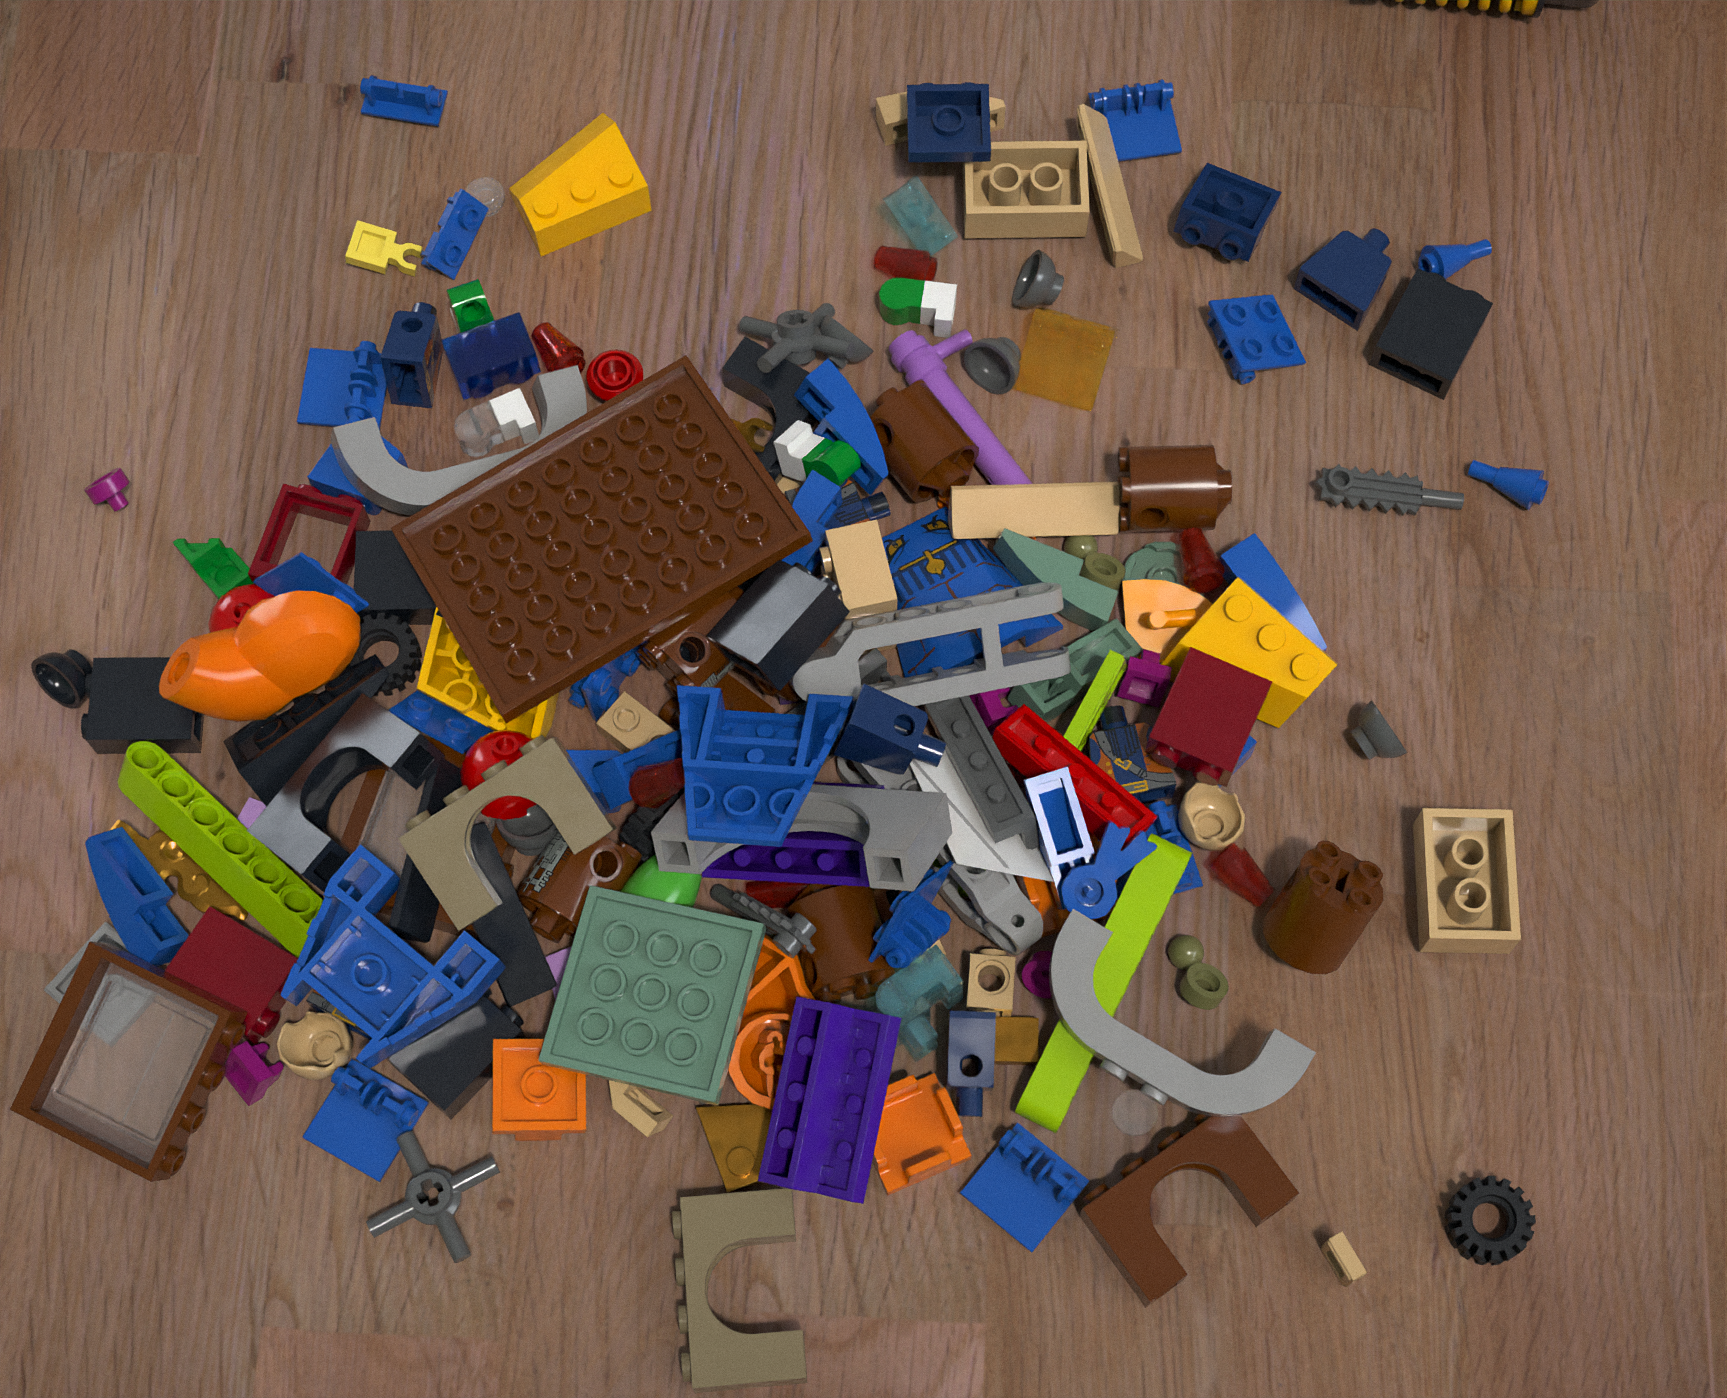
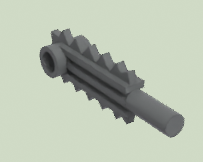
M1338 464L1332 470L1322 468V478L1314 483L1321 490L1320 500L1333 504L1335 508L1343 501L1347 502L1352 510L1358 504H1363L1368 511L1372 510L1375 506H1380L1385 514L1391 508H1396L1402 516L1406 512L1415 516L1421 505L1461 510L1464 503V493L1422 488L1423 481H1419L1418 475L1410 478L1406 472L1400 478H1395L1389 470L1383 476H1378L1373 468L1366 474H1362L1356 466L1350 471Z
M722 884L715 885L711 890V898L714 901L737 913L742 919L763 923L767 928L766 934L774 938L772 942L788 957L793 959L800 950L803 952L807 951L810 954L816 950L809 939L817 929L801 914L795 913L790 919L743 892L738 894Z

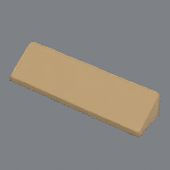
M1085 104L1078 105L1076 125L1080 141H1086L1088 172L1112 265L1117 268L1143 261V255L1107 118Z
M1119 483L951 486L948 510L950 533L954 539L998 538L1004 528L1026 537L1118 534L1120 526Z

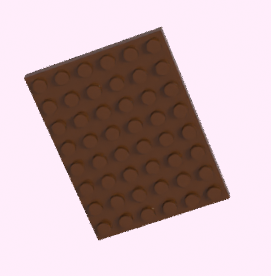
M687 355L391 527L395 537L506 724L813 541L805 524Z

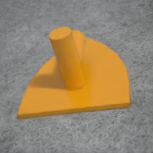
M1140 579L1122 581L1125 628L1142 649L1160 653L1159 663L1165 660L1181 639L1213 605L1207 598L1188 587L1166 580Z

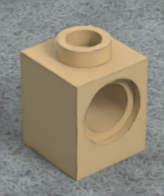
M982 949L979 951V954L970 953L966 1011L996 1012L998 1017H1011L1016 957L1006 956V952L999 949ZM993 974L1001 979L1003 986L997 991L990 992L984 990L979 985L978 980L984 975Z

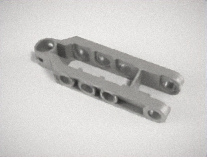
M1050 582L1036 583L843 620L827 645L818 648L788 681L789 685L807 702L809 694L854 696L855 701L862 687L858 660L865 650L980 628L984 658L974 660V664L944 670L941 666L932 668L933 672L906 678L894 675L890 676L891 681L868 686L909 705L918 706L1064 676L1071 672L1069 649L1067 647L1061 646V650H1044L1033 653L1021 650L1002 654L998 624L1061 611L1064 608L1061 584Z
M842 726V728H841V730H840V732H839V738H840V735H841L843 726ZM839 756L837 758V772L843 783L884 785V789L922 791L910 765L904 774L898 775L852 761L860 772L857 773L848 768L847 762L849 759ZM913 759L912 763L920 770V772L927 778V780L934 786V788L939 793H943V791L936 785V783ZM947 797L949 805L964 820V822L971 828V830L978 836V838L986 845V847L993 853V855L1000 861V863L1005 868L1009 869L1008 865L1003 861V859L995 852V850L988 844V842L981 836V834L973 827V825L966 819V817ZM945 843L936 858L942 867L950 860L954 864L938 892L966 925L983 933L999 947L1013 955L1021 954L1037 942L1043 932L1041 914L1021 892L1013 875L956 864L947 843ZM933 864L929 868H932L935 872H937L940 869L935 867ZM960 886L968 894L971 901H966L960 897L958 893Z

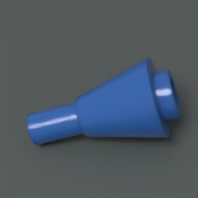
M1487 239L1469 245H1426L1421 250L1418 268L1426 272L1437 273L1446 280L1469 264L1470 261L1490 255L1492 247Z
M1473 460L1468 471V476L1493 484L1494 488L1527 510H1530L1533 503L1538 505L1542 503L1549 485V481L1543 479L1544 470L1509 467L1496 468Z

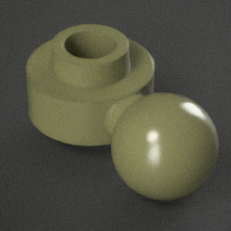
M1093 535L1068 536L1064 544L1065 553L1084 560L1080 576L1118 591L1126 573L1123 564L1108 554L1097 553L1098 544Z
M1191 935L1176 937L1169 946L1168 955L1175 967L1186 970L1185 975L1180 981L1182 995L1191 1005L1204 1010L1215 1009L1228 992L1227 979L1214 966L1202 963L1204 948L1196 937Z

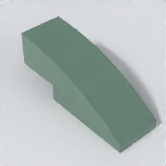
M1006 528L1003 529L995 541L993 550L1009 571L1024 586L1048 582L1061 584L1064 608L1058 612L1059 614L1091 631L1106 625L1119 591L1079 576L1084 562L1083 559Z
M1116 618L1104 627L1098 628L1067 646L1071 665V672L1069 674L1014 686L1007 699L1013 706L1017 705L1018 708L1025 704L1048 723L1084 699L1110 649L1123 655L1126 664L1130 656L1137 658L1141 655L1143 649Z

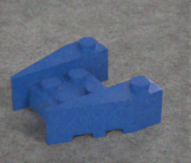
M360 844L329 880L323 894L325 896L316 918H313L310 924L306 942L297 963H294L280 995L297 1007L312 988L372 1038L356 1057L360 1063L368 1068H372L475 1004L504 971L506 966L465 930L433 966L374 917L398 890L400 878Z

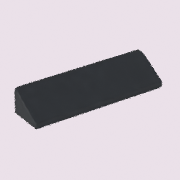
M444 758L425 781L417 815L428 810L431 816L447 807L443 799L461 787V768ZM407 853L389 925L393 932L401 939L428 943L432 937L440 902Z
M485 822L474 825L472 829V852L477 864L503 903L471 925L479 943L499 958L506 966L496 981L507 1006L512 1007L557 987V984Z

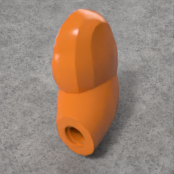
M292 591L261 600L247 610L238 627L191 637L172 654L161 675L159 694L169 701L217 719L237 722L266 719L282 709L294 698L317 690L340 676L353 659L359 647L361 639L360 617L347 603L335 596L317 591Z
M765 935L727 1074L737 1092L749 1102L772 1110L796 996L813 1000L815 998L806 986L797 954L793 959L788 957L772 942L773 938Z

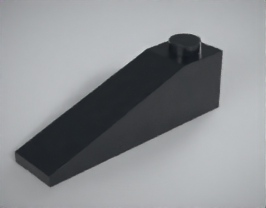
M376 654L344 670L339 677L325 685L324 691L318 694L307 693L294 698V705L287 711L279 715L274 713L263 720H253L223 741L238 772L266 807L360 695L364 693L369 698H372L389 676V672Z

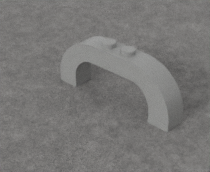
M578 365L538 375L532 386L541 415V432L537 439L520 449L436 471H415L398 463L384 446L375 417L333 427L330 441L341 470L358 492L376 505L387 510L405 515H413L586 414V392Z
M1072 909L1052 950L1049 965L1050 993L1057 1015L1067 1032L1085 1050L1102 1060L1099 1067L1103 1071L1121 1081H1124L1126 1076L1131 1077L1143 1085L1140 1089L1143 1095L1163 1106L1169 1100L1191 1112L1215 1117H1232L1259 1110L1284 1096L1300 1080L1316 1052L1276 1028L1269 1032L1255 1058L1244 1070L1229 1075H1214L1197 1069L1112 1018L1102 1008L1095 995L1093 972L1096 961L1113 932Z

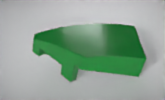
M179 538L172 542L218 600L222 595L235 587L253 584L248 576L250 568L231 547L226 548L220 538H209L208 543H188L185 538Z

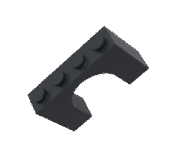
M745 336L722 367L724 387L758 405L773 419L776 425L773 436L764 446V451L761 453L755 452V454L775 483L778 484L784 475H782L774 441L797 420L810 424L811 429L816 422L820 424L794 396L805 377L810 373L786 359L770 372H762L757 365V361L769 349Z
M362 693L247 831L321 891L325 892L331 877L351 856L329 837L327 831L328 812L340 790L358 775L367 771L382 769L393 773L417 791L445 755L420 732Z

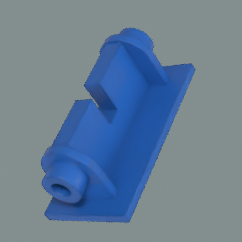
M371 75L369 79L363 78L361 81L360 92L365 94L361 114L439 126L448 91L436 89L434 85L423 87L380 80L377 76Z
M461 188L459 192H455L453 197H448V204L438 222L441 229L439 233L433 232L425 251H422L420 254L423 257L421 262L423 267L431 271H436L437 269L451 280L455 279L489 210L488 207Z

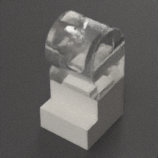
M520 388L464 411L457 417L454 424L460 448L465 454L473 457L484 456L491 451L494 445L517 436H521L524 445L534 441L539 436L536 422Z

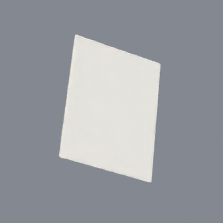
M944 750L938 767L914 759L943 793L947 794L951 802L1003 859L1009 869L1001 864L948 803L952 834L946 843L956 864L1054 882L1040 848L1026 849L1019 834L995 844L946 750ZM911 761L910 766L922 791L938 792Z

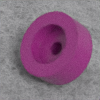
M119 467L92 482L84 491L94 505L107 500L115 512L129 503L120 490L126 487L130 481Z
M1039 951L1034 953L1024 966L1022 980L1031 993L1041 998L1050 999L1049 965L1052 952Z

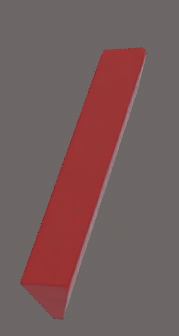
M1025 704L995 728L992 739L1002 757L1028 779L1068 766L1087 830L1100 841L1109 820L1113 821L1117 827L1128 826L1130 828V833L1122 846L1123 848L1139 831L1143 830L1146 832L1157 819V815Z

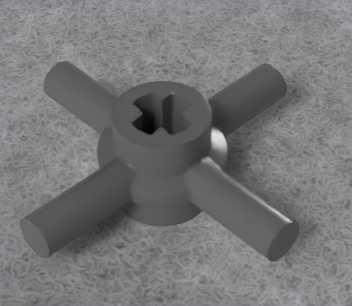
M823 303L813 313L804 310L786 311L778 316L777 324L744 316L740 321L741 332L772 339L774 346L757 361L759 369L765 373L770 372L784 359L795 365L809 363L816 358V351L847 359L852 358L855 351L853 342L821 334L820 328L827 314L831 317L835 315V309L830 303Z
M413 1131L400 1135L396 1141L413 1175L406 1189L405 1201L367 1220V1226L375 1238L412 1218L426 1225H437L454 1263H459L471 1256L469 1248L453 1217L460 1207L461 1193L500 1173L499 1168L491 1156L454 1176L442 1169H430ZM431 1188H436L439 1192V1203L435 1206H431L427 1201L429 1199L427 1191Z

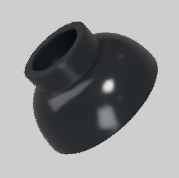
M69 649L64 654L58 652L46 653L32 662V673L36 681L53 700L70 709L77 708L86 697L87 673H92V667L83 655Z

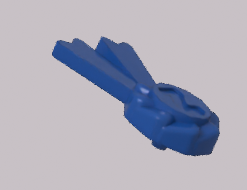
M1109 820L1106 824L1094 863L1073 867L1063 880L1061 893L1065 908L1070 912L1072 909H1075L1090 919L1105 916L1117 899L1115 880L1157 848V845L1154 842L1147 841L1146 833L1141 830L1122 848L1130 833V828L1128 826L1117 827L1113 821Z

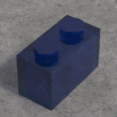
M520 312L441 340L463 400L471 397L480 398L487 396L496 388L510 383H523L533 375L541 372L536 351Z

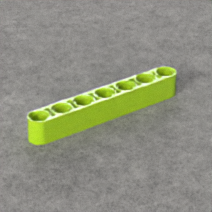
M148 741L132 743L126 751L117 781L122 793L296 958H299L308 937L307 931L313 918H316L323 900L263 843L251 835L240 821L161 747Z
M1151 833L1147 841L1154 842L1157 848L1134 866L1105 925V928L1113 933L1094 967L1093 987L1095 995L1102 1008L1112 1018L1192 856V852ZM1060 1019L1015 1110V1114L1055 1134L1094 1057L1093 1054L1085 1050L1073 1039Z

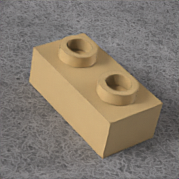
M625 691L596 722L599 734L624 753L675 731Z

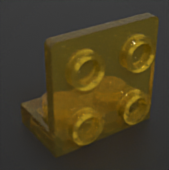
M1045 307L1035 308L1020 360L1019 377L1013 386L1014 389L1091 411L1095 404L1111 347L1115 345L1119 329Z

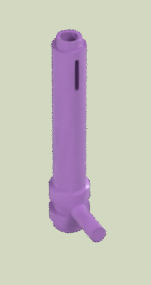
M964 329L934 346H931L924 336L917 335L913 330L897 337L888 349L892 355L891 362L899 372L906 373L905 380L909 385L917 380H924L979 447V456L975 461V465L991 485L1032 484L946 372L947 366L942 359L971 345L973 342L971 334Z

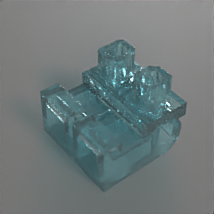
M934 945L916 958L908 967L902 968L878 987L876 992L877 1013L902 1018L896 1048L903 1044L915 1062H918L938 1047L936 1042L938 1034L931 1026V1007L940 1000L948 1010L959 1003L963 998V980L939 947Z

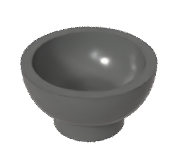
M1036 250L1033 252L1021 269L1013 290L1012 301L1014 305L1031 308L1044 303L1050 306L1059 296L1064 277L1056 273L1054 262L1043 251Z
M828 314L825 316L820 328L822 335L853 342L855 345L854 354L850 359L823 353L839 367L844 369L849 361L853 363L861 362L874 352L868 345Z
M1006 337L983 338L975 341L966 349L964 354L965 367L977 385L990 393L1004 394L1009 392L1016 384L1020 373L1019 362L1021 360V352L1012 340Z
M1372 700L1368 702L1359 714V726L1350 731L1366 756L1371 760L1377 755L1384 758H1397L1406 754V749Z
M538 804L528 808L527 815L522 818L496 819L502 838L509 845L515 847L519 853L526 856L541 854L545 846L558 833V829L549 815Z

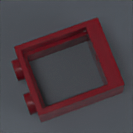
M283 484L248 572L252 583L259 576L278 566L298 513L348 526L330 573L340 582L347 584L355 565L356 531H367L371 522L364 505L356 498L340 494L338 497L322 494L320 490L310 485L299 484L298 487Z

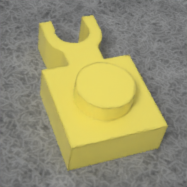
M357 220L345 260L348 264L382 274L386 273L388 264L398 267L402 273L415 277L417 265L407 263L404 257L413 255L421 258L420 254L423 247L412 243L396 244L397 232Z

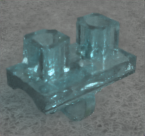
M913 176L902 187L883 198V201L924 260H927L958 237L918 176Z

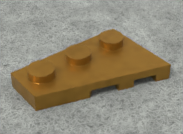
M754 1104L696 1107L727 1193L739 1192L763 1183L758 1181L772 1110Z

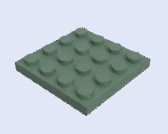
M590 885L538 1061L543 1065L718 1106L766 933V926L759 922Z

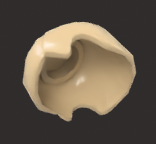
M1196 782L1182 798L1178 813V823L1182 834L1191 843L1208 851H1222L1231 847L1243 833L1245 814L1238 802L1237 794L1224 792L1219 788L1218 784L1211 786L1202 782Z
M308 1011L299 1022H287L281 1028L276 1047L280 1060L296 1075L309 1080H319L333 1075L339 1066L343 1067L347 1064L348 1058L352 1053L353 1040L349 1027L343 1021L328 1013Z

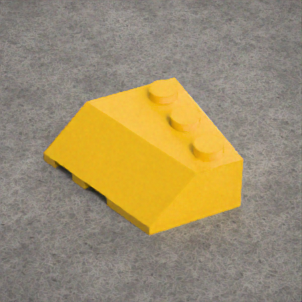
M604 113L600 114L509 188V193L540 256L652 211L648 185L616 122Z
M1237 577L1161 663V665L1172 667L1170 681L1174 683L1190 647L1273 681L1257 719L1277 728L1282 726L1338 665L1336 661L1241 577Z
M436 607L417 690L494 731L512 730L522 732L533 739L540 735L546 738L552 726L559 693L506 724L443 617L436 615L438 611Z

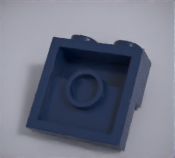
M965 82L961 84L922 83L919 85H907L908 162L991 161L989 84Z
M1206 163L1181 206L1173 232L1181 234L1182 238L1189 244L1197 245L1203 243L1218 249L1220 254L1226 259L1236 260L1240 258L1249 262L1262 238L1265 226L1279 202L1282 192Z

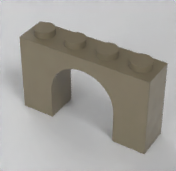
M543 735L536 737L519 749L523 757L508 766L505 760L498 762L481 774L485 782L470 791L464 785L443 799L447 807L431 816L429 811L426 810L404 824L408 832L398 838L458 931L466 928L503 903L477 864L471 847V833L475 820L480 812L494 800L504 796H519L538 804L549 815L574 855L582 852L617 829L558 737H552L547 741Z
M781 1188L680 1197L681 1211H673L672 1220L674 1239H683L684 1257L675 1258L677 1286H686L687 1301L686 1305H678L680 1334L689 1333L690 1352L681 1353L683 1382L692 1381V1389L695 1393L808 1383L803 1330L759 1334L736 1332L723 1325L714 1316L708 1303V1283L716 1265L727 1254L745 1246L796 1242L792 1189Z

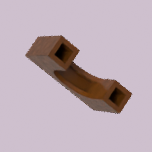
M1199 1114L1193 1120L1197 1125L1193 1130L1184 1136L1179 1130L1174 1132L1157 1145L1160 1151L1158 1155L1148 1162L1143 1157H1139L1120 1172L1124 1178L1110 1189L1103 1183L1083 1198L1086 1206L1082 1208L1079 1217L1145 1308L1181 1283L1188 1275L1157 1233L1151 1219V1194L1154 1187L1162 1179L1170 1174L1184 1170L1200 1171L1215 1177L1229 1190L1255 1227H1258L1291 1203L1299 1194L1241 1115L1215 1117Z

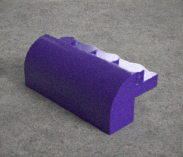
M813 783L815 785L884 789V785ZM821 831L789 832L781 847L741 845L716 859L702 872L703 878L870 886L863 850L864 845L844 835Z
M796 996L758 1181L864 1204L902 1018Z

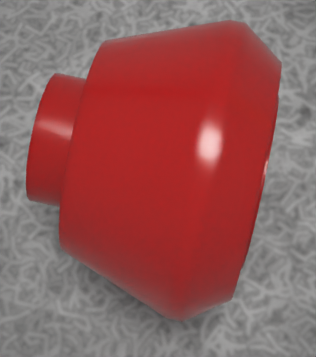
M615 349L597 355L589 364L586 377L590 390L597 397L607 402L641 382L644 374L640 361L633 354Z

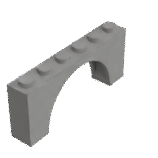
M813 784L789 832H830L857 840L864 845L863 850L870 888L915 891L951 836L952 826L946 793ZM685 792L651 831L659 871L701 874L716 859L744 845L689 840Z

